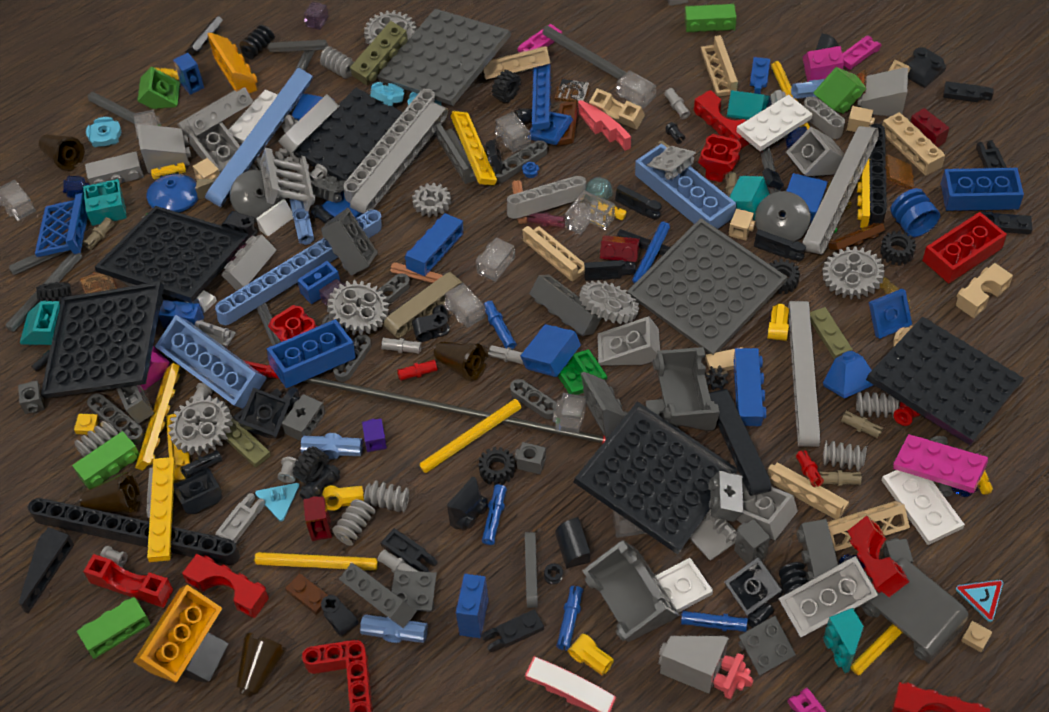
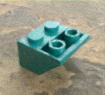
M119 179L83 186L86 213L92 226L101 224L106 217L111 219V222L127 219L126 206Z
M40 301L28 312L20 339L21 345L52 344L60 308L59 301Z
M853 608L829 617L823 636L826 647L828 649L831 648L837 666L842 667L844 673H848L864 627Z

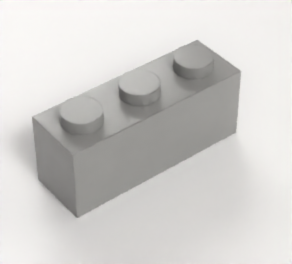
M137 152L85 164L90 185L119 179L120 183L144 178Z
M262 234L251 236L246 241L247 245L235 254L236 258L224 267L225 271L221 275L235 290H239L249 284L276 251Z

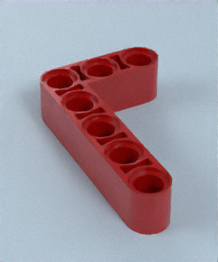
M352 640L311 646L303 651L302 660L306 670L310 673L316 674L347 669L350 712H372L368 658L364 644L361 641ZM356 651L361 652L357 656H352V654ZM333 655H339L336 659H330ZM312 658H318L315 662H309ZM358 671L363 672L360 676H354V673ZM360 691L365 692L360 697L355 696Z

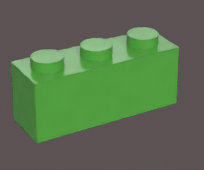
M734 4L685 6L686 32L735 30L736 12Z
M122 431L72 466L77 476L88 489H91L112 475L117 474L128 464L133 463L138 458L139 452L134 443Z
M133 597L123 601L113 610L103 613L101 617L93 622L86 623L81 629L77 630V633L92 658L95 659L151 624L136 598Z

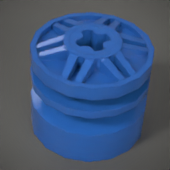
M918 188L901 194L892 203L890 213L900 224L904 232L913 238L929 232L940 219V212L930 202L926 194Z

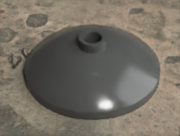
M260 170L242 173L235 179L230 189V200L234 210L238 213L252 216L254 222H257L256 218L283 199V197L279 196L274 204L267 203L262 171ZM256 191H261L262 195H258Z
M787 191L775 192L765 197L757 207L755 214L757 230L760 229L796 242L804 236L809 228L810 211L806 202L797 194ZM781 212L786 214L784 217L779 216Z

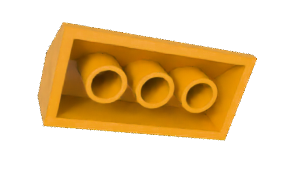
M207 33L213 57L233 89L237 92L245 87L248 93L257 91V78L254 73L251 74V69L248 64H245L242 54H238L236 45L232 44L228 38Z
M189 585L180 588L133 662L151 674L177 682L219 615L222 607Z

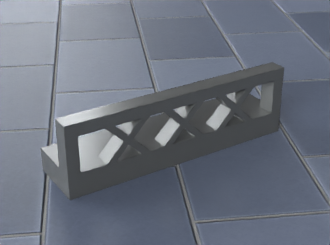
M440 123L435 124L437 140L463 182L467 184L477 180L464 147L453 129L445 131Z

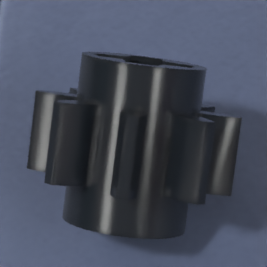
M720 365L718 368L710 366L709 372H705L706 377H708L706 379L707 385L711 384L712 390L715 387L722 390V386L725 383H729L725 378L729 374L727 371L722 372Z

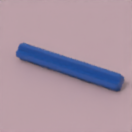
M662 221L659 224L632 279L634 284L650 269L670 229L669 223Z

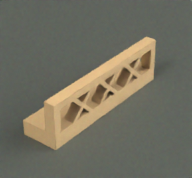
M721 35L714 36V45L701 47V53L715 93L719 97L730 95L731 90L737 91L738 81ZM714 51L715 54L711 56L706 52ZM712 62H715L719 64V66L716 68L710 64ZM718 73L723 75V77L719 79L715 75ZM720 85H723L728 89L719 90Z
M544 46L493 59L483 69L485 78L497 77L504 70L514 73L549 64L551 62L548 48Z
M529 226L522 229L523 241L572 282L584 274V262L540 226L534 230Z
M778 462L775 466L771 464L768 468L767 474L771 484L834 519H839L848 507L849 501L821 486L813 487L809 479Z
M893 501L829 521L828 526L834 551L852 546L849 541L851 538L849 533L844 531L849 530L866 515L874 522L880 520L884 523L881 529L884 536L910 528L905 505L898 501ZM900 514L902 524L898 526L890 524L893 517ZM838 533L845 534L846 537L843 542L835 545L833 535Z

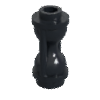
M327 464L324 466L317 482H309L306 486L301 487L300 497L303 500L314 496L320 497L323 486L332 485L341 479L339 469L335 465L330 466Z

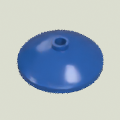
M183 174L165 175L150 185L147 190V201L152 208L158 206L175 212H182L197 202L198 196L195 189L197 182Z

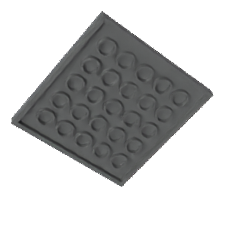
M434 9L377 77L381 82L392 83L417 94L423 89H431L434 91L435 100L454 105L510 38V30Z
M700 218L627 293L631 294V298L637 299L636 301L694 344L704 347L705 352L714 355L787 281V276Z

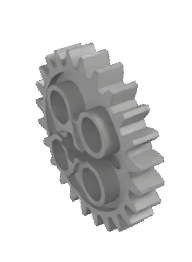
M394 10L392 14H389V11H386V14L380 12V16L374 15V19L370 18V23H366L364 36L366 44L370 45L390 21H393L407 31L409 40L417 30L415 22H412L411 17L407 18V14L401 16V12L395 14Z
M856 246L853 250L847 247L845 252L840 249L839 254L833 252V257L828 256V262H824L823 281H825V286H830V291L835 290V295L843 293V298L850 295V299H853V296L856 295L860 299L861 294L868 297V291L874 293L875 288L879 289L880 283H883L884 264H881V259H877V254L871 255V250L864 252L863 247L860 251L857 250Z
M355 280L352 285L348 281H346L345 286L339 284V289L334 288L333 293H330L327 312H329V318L336 319L342 328L345 327L346 333L352 330L353 335L356 331H359L360 335L363 334V331L370 334L371 329L377 331V326L382 327L389 310V304L386 302L387 297H382L383 291L376 292L377 286L370 288L371 283L365 286L363 281L357 284Z
M599 280L596 283L594 281L586 282V285H583L579 294V301H582L581 305L586 306V310H591L592 315L597 314L598 318L603 317L605 321L609 319L612 323L615 321L619 324L622 321L626 324L628 321L632 322L639 310V303L636 302L637 299L631 298L632 295L627 294V290H621L620 286L614 287L613 283L609 285L606 281L604 283H601Z
M202 395L198 401L193 397L192 403L187 400V406H179L180 412L174 411L176 417L170 418L173 424L168 425L171 430L168 433L171 436V441L183 453L188 451L190 455H193L196 451L199 456L202 450H204L208 454L209 448L215 451L216 444L223 445L220 441L221 439H228L225 433H231L229 426L233 425L231 421L233 417L230 414L229 408L223 401L220 402L217 397L214 400L211 396L205 399Z

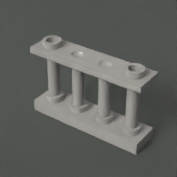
M245 87L237 92L234 90L177 124L187 137H189V133L192 131L197 136L252 104L253 100Z
M265 148L260 160L267 203L274 204L276 198L280 196L303 201L305 211H309L310 206L315 202V195L312 191L308 171L309 165L306 162V157L302 156L299 164L278 160L273 157L272 149ZM277 167L296 170L297 173L277 169ZM279 177L298 180L299 183L281 180ZM280 187L289 188V189H294V190H299V191H301V194H300V193H296V192L281 190Z

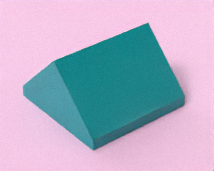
M731 90L727 117L749 120L766 109L770 96Z
M740 176L729 198L736 202V209L754 213L753 220L755 221L757 207L770 193L763 176Z

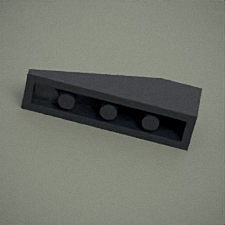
M50 527L38 539L20 596L19 605L28 614L74 546L69 535Z

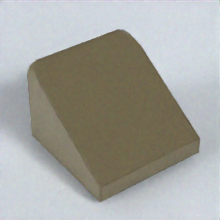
M215 179L197 180L195 189L198 199L205 198Z

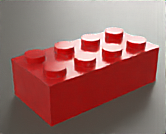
M979 212L926 246L922 261L949 284L1001 250L1007 234Z

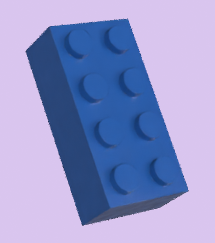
M1018 168L944 169L941 180L946 211L1019 209L1024 196Z
M336 319L266 348L269 365L285 388H289L355 359L354 343Z

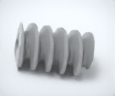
M331 46L326 47L320 57L323 67L345 79L352 76L350 67L355 61L350 57L343 55Z
M858 392L856 396V412L859 411L861 417H863L865 411H867L869 417L872 416L873 412L876 413L878 418L881 412L884 413L885 418L888 417L889 413H892L893 417L894 411L898 409L899 400L891 395H888V398H886L885 393H881L878 398L877 393L873 392L870 398L869 392H865L863 397L861 392Z
M102 421V428L95 426V433L90 430L87 432L88 437L85 435L81 436L82 442L79 440L74 441L82 457H85L118 434L109 422Z
M825 440L823 451L824 466L831 461L832 467H835L837 462H839L841 469H843L846 463L849 470L852 469L853 465H856V470L859 471L864 466L867 447L865 446L861 452L859 445H856L854 450H852L851 444H848L844 449L842 442L836 447L835 441H832L828 446L827 440Z
M375 480L373 485L368 483L364 493V502L367 504L371 503L375 507L379 505L380 508L387 507L388 510L394 509L396 512L402 510L404 513L409 501V488H405L402 493L401 486H398L396 491H394L393 484H390L388 489H386L385 482L378 487V480Z
M353 500L351 506H348L346 512L343 513L342 519H339L337 525L333 527L334 535L342 543L350 546L353 545L350 539L357 540L358 538L354 532L361 534L362 529L359 526L366 527L367 524L364 520L370 521L371 516L369 514L374 515L375 509L364 501Z

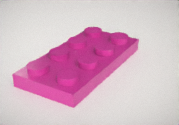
M908 434L893 467L898 471L974 493L988 464V457Z

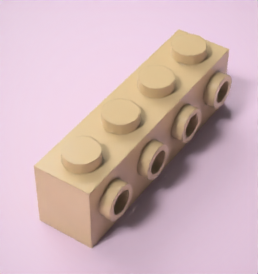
M900 112L883 120L882 125L885 128V137L925 176L943 166L945 154L942 150L938 149L930 139L923 135Z

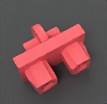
M737 653L736 658L724 656L721 667L722 670L729 673L727 676L718 673L713 681L714 687L724 691L725 697L732 699L736 688L742 691L744 686L750 687L754 681L749 676L751 670L745 668L746 664L743 662L744 655Z

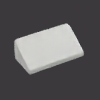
M282 199L256 218L259 230L266 236H270L293 219L292 211L285 199Z

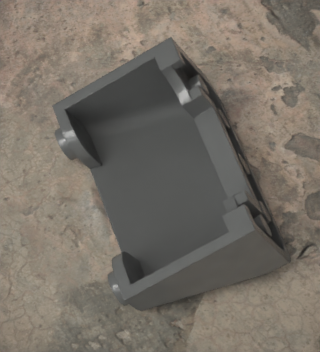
M704 347L657 351L656 359H653L654 371L657 370L665 405V420H668L671 424L699 430H715L720 411L718 404H715L710 399L705 378L706 367L701 363L702 358L705 357Z
M624 540L582 570L586 575L585 582L591 589L595 588L600 591L619 622L616 633L622 641L631 642L673 621L679 616L677 609L644 557L635 547Z
M900 558L896 563L903 568L910 582L891 597H888L883 592H877L878 596L866 602L861 607L870 617H878L882 614L914 641V654L920 660L930 664L963 630L969 614L961 603L908 560Z

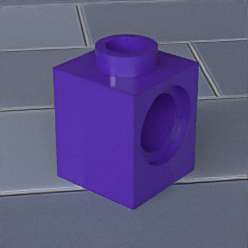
M382 418L362 422L367 452L387 449Z

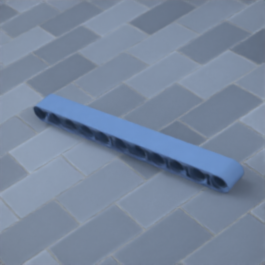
M299 67L209 188L205 199L219 207L223 206L230 196V189L235 179L249 170L256 160L255 157L259 156L284 121L285 116L290 113L313 79L311 74Z
M377 210L367 211L356 218L368 238L374 236L382 229L381 213ZM324 238L218 302L215 306L218 322L222 325L233 323L296 284L299 278L324 262L328 261L330 263L338 258L334 254L330 243Z

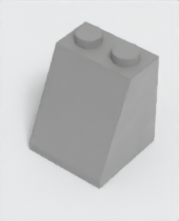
M900 68L863 77L862 83L867 89L858 98L857 106L873 110V115L893 116L899 112L902 114L907 95L908 68Z
M137 125L140 150L148 173H151L152 169H160V167L173 164L176 166L178 163H184L185 166L190 165L189 157H191L190 148L187 147L189 140L187 135L183 134L182 129Z
M810 127L786 151L805 176L835 174L845 155L832 138L813 127Z
M670 636L668 642L662 644L659 655H661L658 662L661 665L660 673L710 694L715 676L719 673L724 656H726L728 637Z

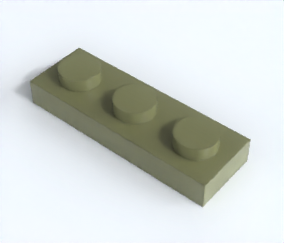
M826 307L810 312L811 324L834 360L844 352L853 350Z
M232 418L233 425L229 426L231 433H225L228 437L225 440L256 468L271 456L270 451Z

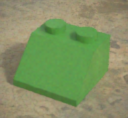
M151 66L140 78L138 102L152 109L176 107L178 104L180 82Z
M835 67L813 93L830 108L844 114L867 88L857 75Z

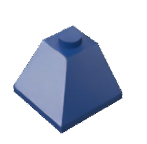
M847 351L835 358L823 381V386L845 399L873 386L872 383L866 380L872 370L863 356L854 351Z

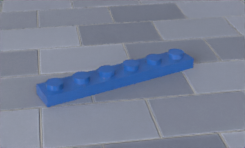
M550 63L533 67V130L550 128Z

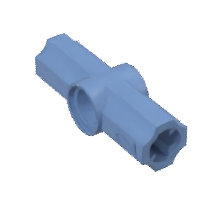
M824 79L793 84L791 95L797 99L817 97L813 92Z
M290 199L298 241L304 245L311 244L314 240L309 213L305 211L303 201Z
M328 433L325 437L303 436L301 439V453L304 450L307 451L308 447L314 446L329 456L328 459H336L339 455L361 456L363 440L362 438H342L336 433Z
M364 615L361 620L360 632L363 635L382 637L384 640L392 643H399L401 640L424 643L427 637L428 625L427 623L409 621L403 629L389 617Z

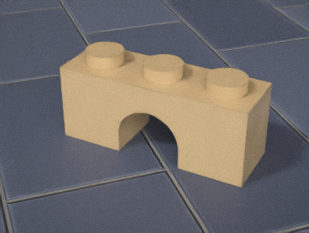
M598 88L589 101L590 105L606 113L615 121L636 130L645 116L641 106L629 101L622 104L615 100L612 94Z
M996 263L989 268L986 267L978 278L975 277L971 280L968 287L962 288L958 292L956 306L975 318L986 308L990 297L984 292L992 293L998 297L1010 286L1013 275Z

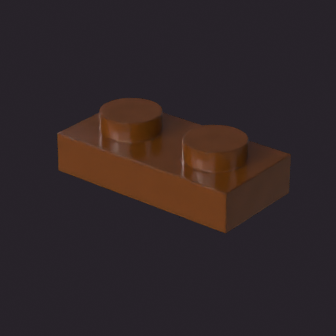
M300 573L285 588L288 594L315 615H318L322 610L321 601L327 594Z

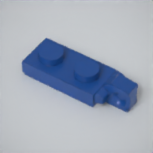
M753 58L750 86H755V94H761V88L767 87L770 59Z

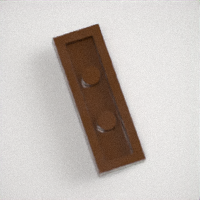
M576 101L560 104L559 114L569 115L573 121L557 143V146L574 143L578 111Z
M873 223L828 243L829 249L837 250V252L840 249L844 251L851 244L858 245L864 242L863 239L875 238L879 236L880 232L885 231L883 223Z

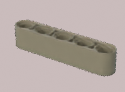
M446 273L391 313L384 320V327L396 338H401L413 329L412 321L414 319L432 315L434 307L441 304L446 305L463 291L465 284L453 273Z

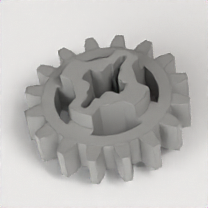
M426 183V187L419 186L420 191L415 190V195H412L413 207L416 208L417 213L421 211L422 216L428 214V217H431V214H434L437 217L439 212L444 214V209L448 210L449 205H451L450 192L447 191L446 187L442 189V184L436 186L433 183L432 186H429Z

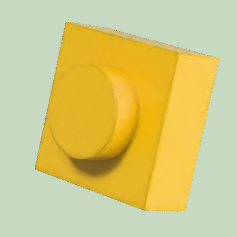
M78 414L74 428L75 433L88 435L87 432L90 430L95 433L94 427L98 426L100 419L98 414Z

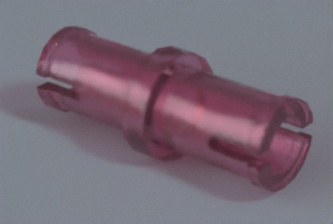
M537 212L528 215L535 217H528V222L543 224L545 227L550 225L563 228L565 223L558 222H565L564 216L550 215L549 212H545V214Z

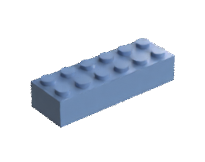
M662 143L635 161V176L694 224L702 218L716 229H719L733 218L736 202L691 166L670 180L665 178L666 172L664 170L647 166L654 157L659 156L667 148Z
M175 315L155 345L157 349L231 404L242 409L246 406L252 389L256 388L259 390L267 377L188 320Z

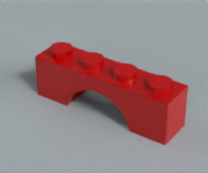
M709 90L695 98V114L700 116L707 125L715 129L720 136L737 139L742 145L740 149L750 144L736 132L737 126L746 120H730L720 114L722 99L714 92Z
M866 515L847 530L851 537L849 541L858 550L857 557L865 564L864 570L873 579L871 583L878 593L883 592L888 597H891L910 582L903 568L890 557L879 559V552L886 537L879 525Z
M93 554L83 571L91 584L135 597L164 608L173 592L168 578L150 572L145 576L137 575L121 568L113 560Z
M196 554L182 573L187 584L202 592L217 585L232 588L235 591L233 601L237 610L254 619L269 599L266 588L262 584L249 581L241 573L238 575L233 573L229 567L223 564L221 566L216 564L208 556L202 557Z
M899 682L891 712H990V709L985 708L979 703L964 702L955 696L948 697L939 694L935 690H924L917 688L911 683Z

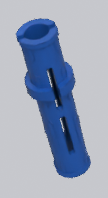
M493 301L485 302L482 308L488 316V322L495 328L506 349L510 347L513 350L517 344L505 325L502 314L497 311Z
M503 485L494 486L492 500L488 504L489 513L481 540L486 545H494L501 511L505 507L503 502L507 489Z
M575 586L570 587L567 603L564 604L565 613L556 647L564 650L565 646V651L570 648L577 614L581 610L579 605L583 589L576 586V590H574Z
M682 611L681 625L718 628L726 632L727 630L746 632L747 618L730 617L728 614L721 616Z

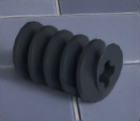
M259 25L240 42V50L246 58L254 59V56H257L263 48L267 47V44L275 39V35L267 26Z
M790 563L779 570L780 583L784 595L808 583V579L804 578L806 571L803 570L805 568L803 563Z

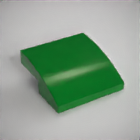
M589 349L575 353L558 374L560 381L571 397L583 393L582 372L604 380L607 379V375Z

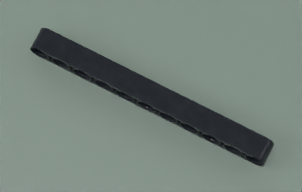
M35 498L28 504V511L35 522L148 548L150 523L148 521L43 498ZM172 527L171 539H174L171 540V553L193 558L196 554L202 557L208 556L215 563L234 565L240 559L237 546L231 539Z

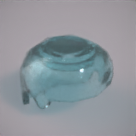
M593 178L586 185V196L591 201L598 199L606 202L609 196H613L612 185L606 178Z

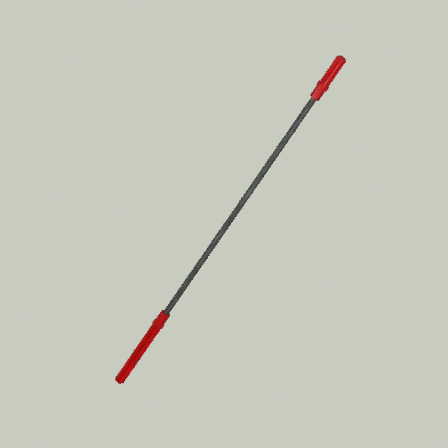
M244 361L267 378L279 379L270 365ZM311 377L303 381L482 419L492 414L317 377ZM511 417L502 421V423L602 444L606 440L605 436Z

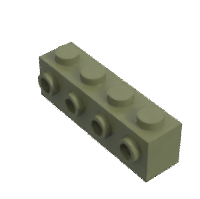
M390 21L350 67L352 76L366 86L374 82L377 74L387 66L391 58L397 55L401 46L407 43V31L393 21Z

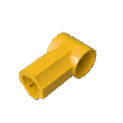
M777 304L772 308L767 339L787 341L789 308L784 304Z
M330 485L323 490L322 494L330 511L338 510L341 506H351V502L355 499L364 501L362 486L338 488ZM331 496H335V497H336V498L333 499V500H329V499H328V498L331 497Z
M581 634L568 649V653L574 660L579 663H586L600 675L606 674L614 662V659L596 647V643L586 634Z

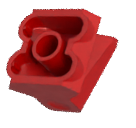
M716 134L706 138V143L698 161L705 168L706 179L722 182L725 175L733 170L740 160L738 154L742 146L737 139Z
M292 305L273 317L268 325L282 342L318 327L315 321L307 316L304 309L296 305Z

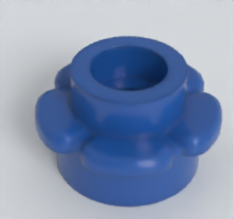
M534 162L524 164L522 166L524 175L527 178L536 177L539 166L535 165Z

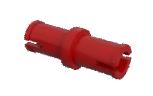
M433 359L428 362L413 363V366L397 369L399 380L403 381L413 377L420 378L421 375L436 372L437 365Z
M806 450L799 451L796 454V459L802 467V473L808 477L813 487L821 486L824 480L818 472V466L811 460Z

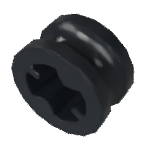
M555 563L547 565L544 570L545 581L552 585L558 584L563 577L562 567ZM552 571H556L555 577H551Z

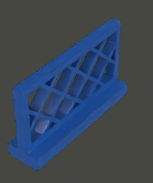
M83 193L76 194L75 200L45 206L35 250L37 257L71 250L73 254L81 253L88 217Z

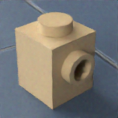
M852 106L847 130L856 132L859 126L870 127L874 124L873 110Z
M208 158L193 166L196 180H216L220 175L219 169Z
M736 209L730 223L729 236L747 240L749 232H753L756 221H753L754 213Z

